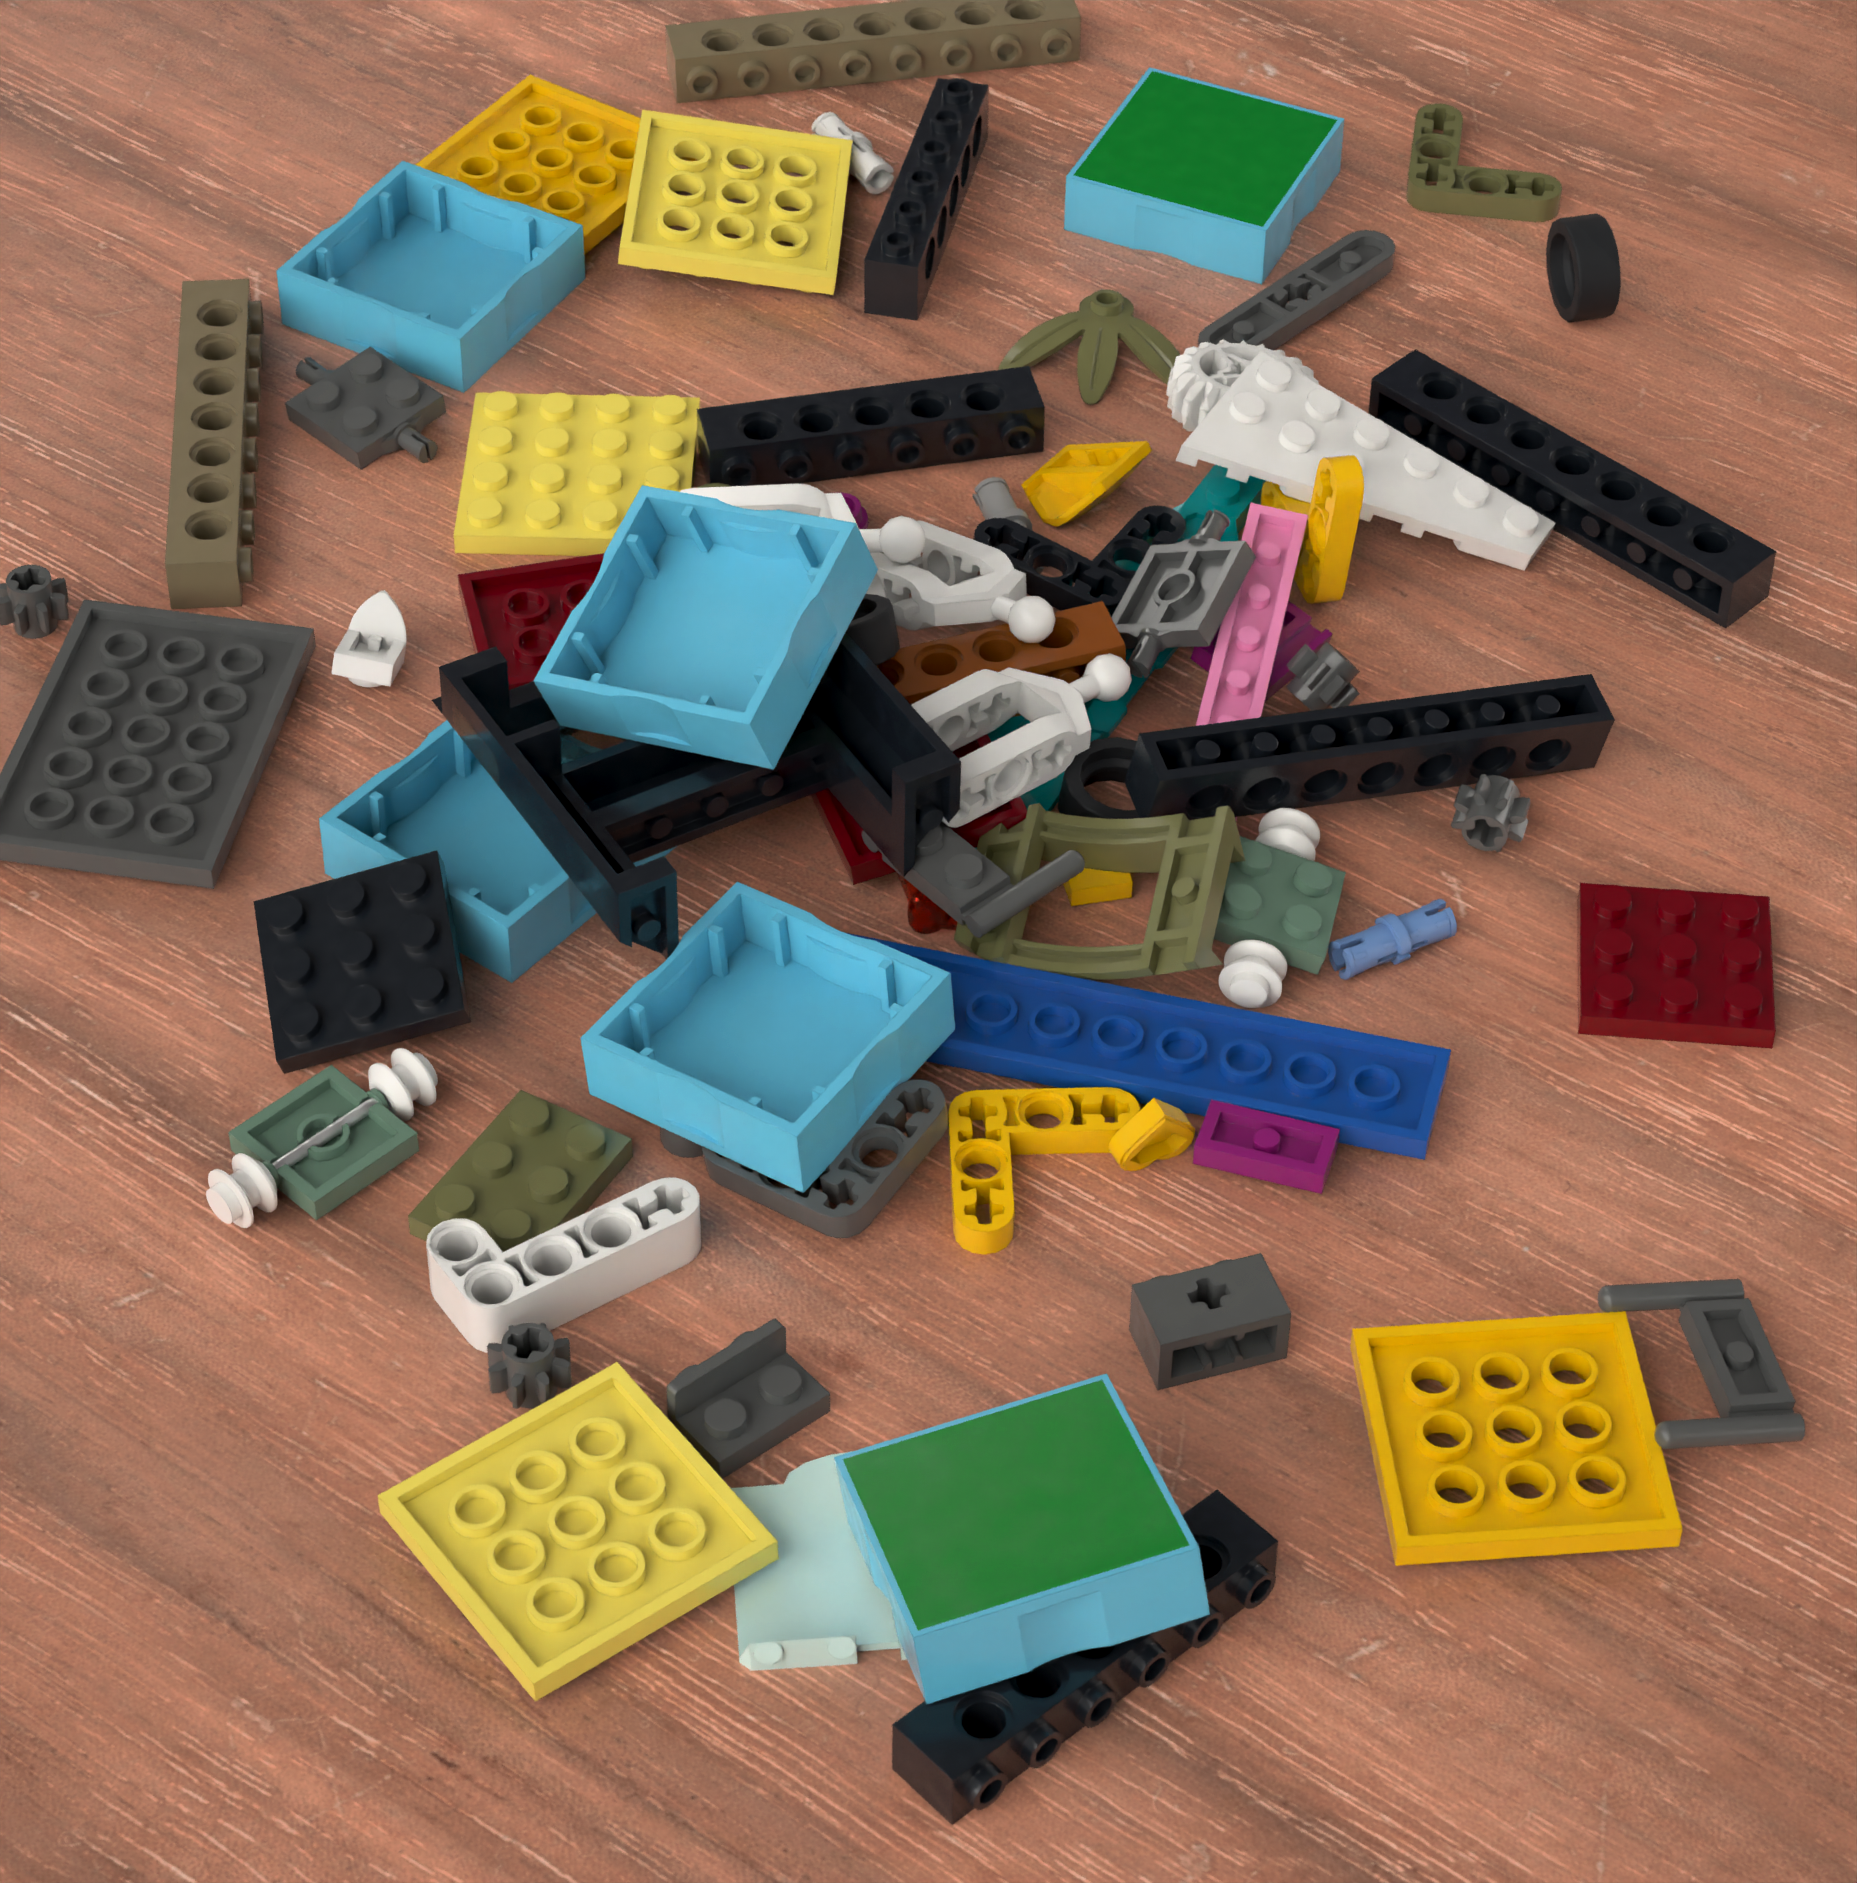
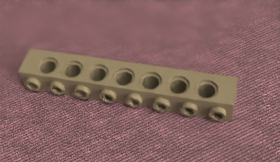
M905 0L665 25L667 71L677 103L1079 61L1081 16L1074 0Z
M249 279L182 281L165 569L171 609L242 606L243 582H253L252 548L245 547V545H255V523L253 510H246V508H256L257 504L254 473L248 474V472H258L256 438L249 437H259L257 402L261 401L259 368H262V344L260 334L264 332L262 301H252Z

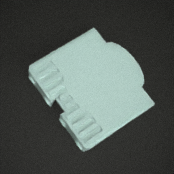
M849 1452L832 1454L806 1462L791 1471L784 1484L731 1488L778 1541L779 1559L734 1585L739 1663L751 1671L857 1664V1652L899 1648L901 1660H907L897 1637L891 1604L883 1592L874 1584L847 1521L834 1457Z

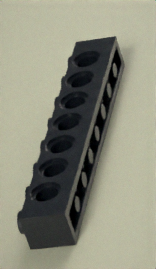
M1413 350L1372 378L1368 412L1370 415L1380 419L1392 428L1555 522L1553 530L1720 626L1727 628L1768 597L1776 556L1775 550L1420 351Z
M1592 674L1139 733L1124 783L1139 818L1184 813L1189 820L1215 816L1217 807L1229 806L1234 816L1240 817L1268 813L1279 808L1298 809L1461 786V784H1477L1481 774L1514 779L1594 768L1615 719Z

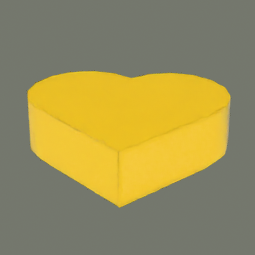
M1153 1098L1111 1138L1109 1151L1124 1171L1141 1170L1157 1159L1167 1160L1185 1151L1194 1139L1195 1128L1181 1109Z

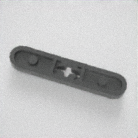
M1371 230L1355 231L1346 235L1205 327L1199 333L1198 348L1200 343L1218 344L1220 340L1224 339L1229 343H1241L1244 340L1249 345L1258 346L1264 344L1265 348L1275 350L1388 275L1393 270L1395 244L1393 240L1386 234Z

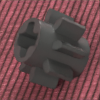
M23 565L12 570L6 577V583H0V626L13 623L14 630L19 636L30 639L42 638L53 633L58 626V620H68L69 618L66 580L64 578L51 580L50 572L39 565Z
M1325 642L1317 653L1305 644L1287 664L1288 669L1296 675L1286 686L1287 689L1311 711L1327 709L1329 706L1332 708L1349 706L1360 694L1350 683L1360 671L1328 642Z
M1481 774L1475 789L1463 784L1459 787L1453 805L1456 811L1451 826L1452 828L1462 829V835L1466 842L1469 843L1468 845L1483 851L1496 850L1501 852L1508 838L1518 842L1523 840L1529 821L1526 816L1531 800L1530 798L1520 797V791L1511 779L1509 780L1497 775L1486 776Z
M523 1323L516 1326H508L509 1330L504 1334L501 1344H488L490 1391L492 1394L505 1391L508 1399L513 1403V1408H535L555 1397L557 1387L571 1388L572 1375L568 1338L554 1340L552 1333L546 1328L545 1323Z

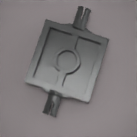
M368 347L334 371L325 369L311 357H306L305 363L302 360L299 362L296 368V375L311 386L285 402L288 419L360 470L382 455L399 449L406 450L422 463H428V458L432 460L438 450L437 444L422 435L421 431L425 426L446 413L442 394L372 347Z
M1209 510L1198 532L1190 539L1175 544L1151 545L1111 618L1125 643L1126 649H1134L1126 662L1130 667L1132 675L1142 678V676L1148 677L1159 653L1164 651L1165 648L1209 646L1217 633L1221 622L1256 558L1246 541H1220L1224 531L1230 524L1229 518L1221 511L1213 510L1212 512Z

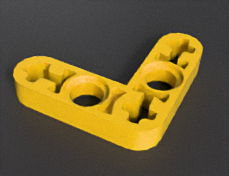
M1354 455L1325 457L1320 460L1311 503L1283 495L1279 485L1269 481L1263 484L1261 490V505L1308 515L1294 580L1304 599L1310 604L1339 601L1345 590L1364 496L1363 472L1359 460Z
M1112 1087L972 1090L956 1096L950 1103L948 1111L952 1218L956 1242L967 1251L984 1255L997 1253L1006 1248L1012 1241L1014 1233L1015 1208L1011 1155L1110 1153L1109 1143L1111 1138L1140 1111L1137 1099L1127 1091ZM1049 1114L1058 1118L1061 1122L1053 1128L1042 1129L1030 1125L1027 1120L1034 1115ZM1074 1117H1081L1080 1125H1073ZM1104 1117H1113L1115 1122H1105ZM972 1120H983L985 1138L973 1139ZM981 1163L994 1167L998 1172L990 1178L977 1179L968 1176L964 1170L970 1165ZM977 1204H989L990 1224H978L976 1217Z

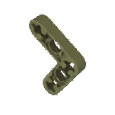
M1442 103L1425 105L1418 110L1415 120L1406 192L1407 202L1412 207L1420 211L1526 222H1546L1558 215L1562 186L1556 178L1536 172L1458 165L1463 125L1462 113L1457 108ZM1433 130H1443V134L1433 133ZM1427 156H1436L1441 158H1430ZM1426 182H1437L1436 186L1426 185ZM1475 191H1485V192H1490V193H1492V194H1483V193H1478V192H1475Z

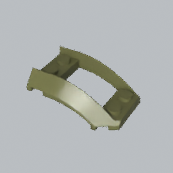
M1040 803L1029 805L1026 818L1009 830L1000 823L979 837L977 850L1008 874L1012 885L1017 884L1039 870L1041 860L1051 862L1068 850L1078 851L1084 858L1085 868L1129 873L1159 872L1144 942L1141 944L1078 947L1022 940L1029 906L981 938L975 937L966 924L963 926L960 923L957 924L954 940L960 947L989 961L1095 980L1138 978L1223 965L1212 951L1213 940L1230 863L1245 861L1235 816L1229 806L1217 807L1216 814L1213 817L1189 820L1184 813L1150 818L1106 819L1046 811Z

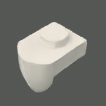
M385 590L368 598L352 617L346 634L334 652L331 674L348 677L349 681L362 687L391 686L404 663L407 635L402 614L394 600Z

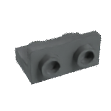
M777 1319L770 1320L754 1331L742 1333L730 1346L699 1365H691L685 1368L666 1388L668 1419L722 1479L830 1412V1393L786 1352V1328Z

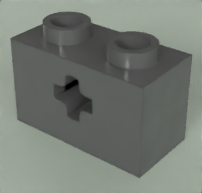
M1261 1253L1235 1260H1222L1210 1266L1173 1275H1161L1149 1281L1132 1284L1129 1331L1157 1390L1287 1358L1291 1311Z

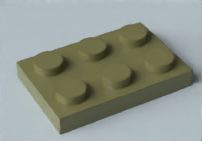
M520 1090L408 1215L410 1234L427 1242L428 1234L439 1223L450 1219H468L482 1226L504 1252L584 1214L633 1157L632 1138Z

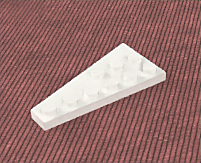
M1262 351L1255 356L1185 440L1176 458V461L1194 467L1199 459L1228 468L1226 477L1247 483L1249 476L1278 484L1283 495L1311 503L1320 460L1325 457L1354 455L1359 460L1364 477V496L1359 519L1370 522L1372 516L1377 515L1402 523L1400 532L1421 538L1424 531L1453 539L1455 546L1460 551L1525 571L1547 541L1555 525V522Z

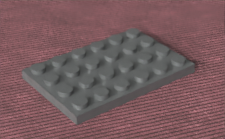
M84 599L0 773V860L214 889L315 650L314 628Z

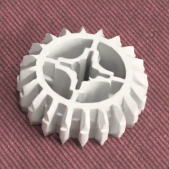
M1224 339L1220 340L1218 344L1203 342L1200 343L1199 348H1186L1184 354L1176 357L1174 367L1171 368L1166 392L1168 396L1167 407L1172 410V418L1183 423L1185 430L1189 432L1194 431L1260 351L1284 363L1315 383L1319 384V381L1313 377L1314 371L1312 369L1302 366V360L1297 357H1286L1285 351L1282 349L1273 351L1265 348L1264 344L1258 346L1249 345L1244 340L1241 343H1229Z

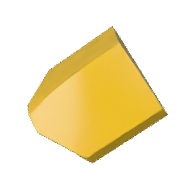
M1148 441L1066 445L1024 481L1021 486L1043 523L1059 527L1076 520L1107 498L1127 480L1151 453L1152 449Z

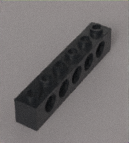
M962 78L937 79L864 259V313L918 321L988 139L989 85L971 83Z
M1024 366L697 409L698 455L707 483H722L729 486L802 484L1043 452L1045 406L1030 367Z
M1214 1491L1182 1514L1200 1549L1210 1615L1116 1645L1067 1654L1048 1661L1027 1673L926 1704L924 1701L892 1724V1769L951 1825L974 1808L977 1810L987 1808L997 1800L1006 1785L1030 1767L1035 1769L1045 1765L1054 1757L1063 1742L1085 1726L1092 1728L1100 1724L1111 1713L1118 1701L1139 1686L1145 1688L1155 1683L1164 1674L1172 1661L1192 1646L1200 1648L1206 1645L1215 1637L1222 1624L1243 1608L1253 1609L1260 1605L1269 1596L1276 1582L1275 1569L1278 1540L1220 1491Z

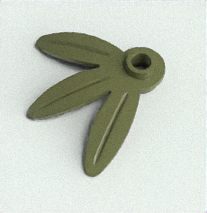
M1104 289L1098 290L1084 298L1080 302L1079 311L1055 317L1025 334L1006 354L999 365V370L1024 366L1032 367L1083 335L1077 357V378L1083 402L1094 405L1102 399L1112 379L1117 361L1118 338H1121L1138 359L1166 385H1168L1171 368L1174 367L1175 359L1177 356H1180V353L1162 333L1146 322L1133 317L1134 306L1130 300L1123 297L1117 291Z

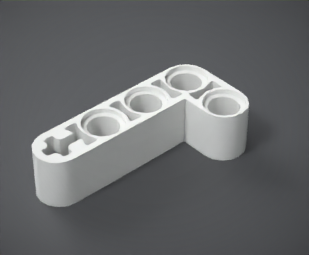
M661 1178L654 1180L504 1252L477 1222L468 1219L443 1221L432 1228L427 1236L426 1248L431 1293L435 1301L467 1342L475 1349L488 1353L487 1346L489 1343H502L504 1334L509 1330L508 1326H516L523 1323H545L546 1328L551 1331L693 1261L701 1251L700 1195L696 1187L683 1179Z

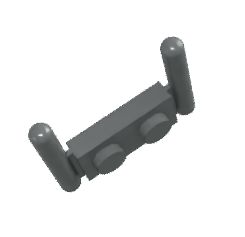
M941 821L936 828L926 834L915 848V865L904 878L962 926L966 924L975 937L981 938L1081 873L1085 868V861L1078 851L1068 850L1022 881L1012 885L1008 874ZM862 831V838L866 846L874 853L878 851L882 853L865 831ZM882 853V860L885 863H887L891 868H893L897 873H899V871L894 867V865Z
M1740 1279L1605 1285L1599 1290L1597 1301L1599 1307L1604 1312L1679 1309L1681 1312L1678 1321L1720 1418L1660 1422L1655 1428L1654 1436L1657 1444L1662 1449L1796 1442L1803 1440L1805 1435L1804 1419L1801 1414L1794 1413L1793 1411L1796 1401L1750 1299L1744 1298V1287Z

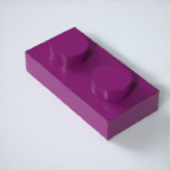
M1211 1100L1194 1144L1193 1164L1322 1194L1338 1149L1340 1129Z

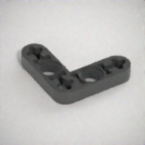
M922 1079L909 1080L899 1084L887 1095L834 1161L804 1193L791 1187L779 1188L773 1186L770 1183L772 1178L755 1170L753 1172L752 1169L729 1158H723L722 1155L702 1146L706 1170L710 1178L717 1184L809 1228L834 1238H850L860 1234L872 1223L944 1135L948 1128L945 1095L936 1084ZM924 1108L929 1109V1113L926 1114L922 1110ZM907 1112L913 1114L908 1121L906 1119ZM878 1149L891 1150L897 1154L893 1162L883 1167L874 1168L862 1162L866 1155ZM850 1199L853 1200L854 1204L849 1205L846 1202ZM829 1202L836 1204L837 1207L831 1209Z

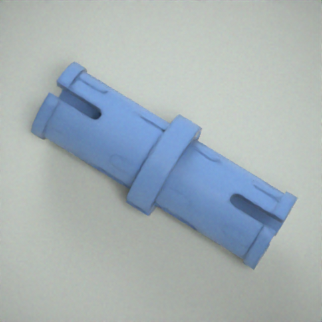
M1439 898L1421 906V908L1399 916L1389 913L1379 917L1374 922L1376 925L1354 935L1330 942L1328 955L1334 971L1340 970L1339 977L1341 979L1347 980L1367 969L1389 961L1396 965L1409 960L1411 957L1409 953L1429 944L1455 936L1457 923L1450 907L1445 908L1446 902Z

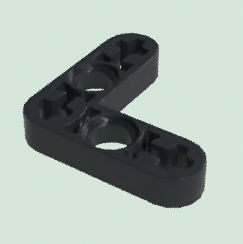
M1159 505L1144 507L1131 518L1093 560L1005 518L987 519L978 524L973 540L999 549L1007 555L1014 569L1026 573L1027 594L1045 599L1052 607L1060 611L1103 601L1112 617L1136 571L1120 568L1115 562L1130 560L1141 564L1151 546L1147 543L1148 536L1154 537L1152 545L1175 544L1184 541L1186 522L1182 515L1172 508ZM1042 566L1052 567L1061 571L1063 575L1059 577H1046L1037 573L1035 569Z

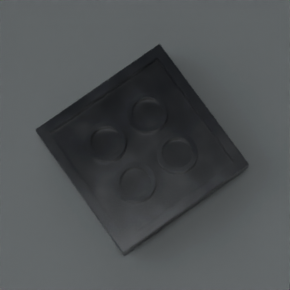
M437 850L253 901L276 1062L284 1074L471 1023L445 865Z

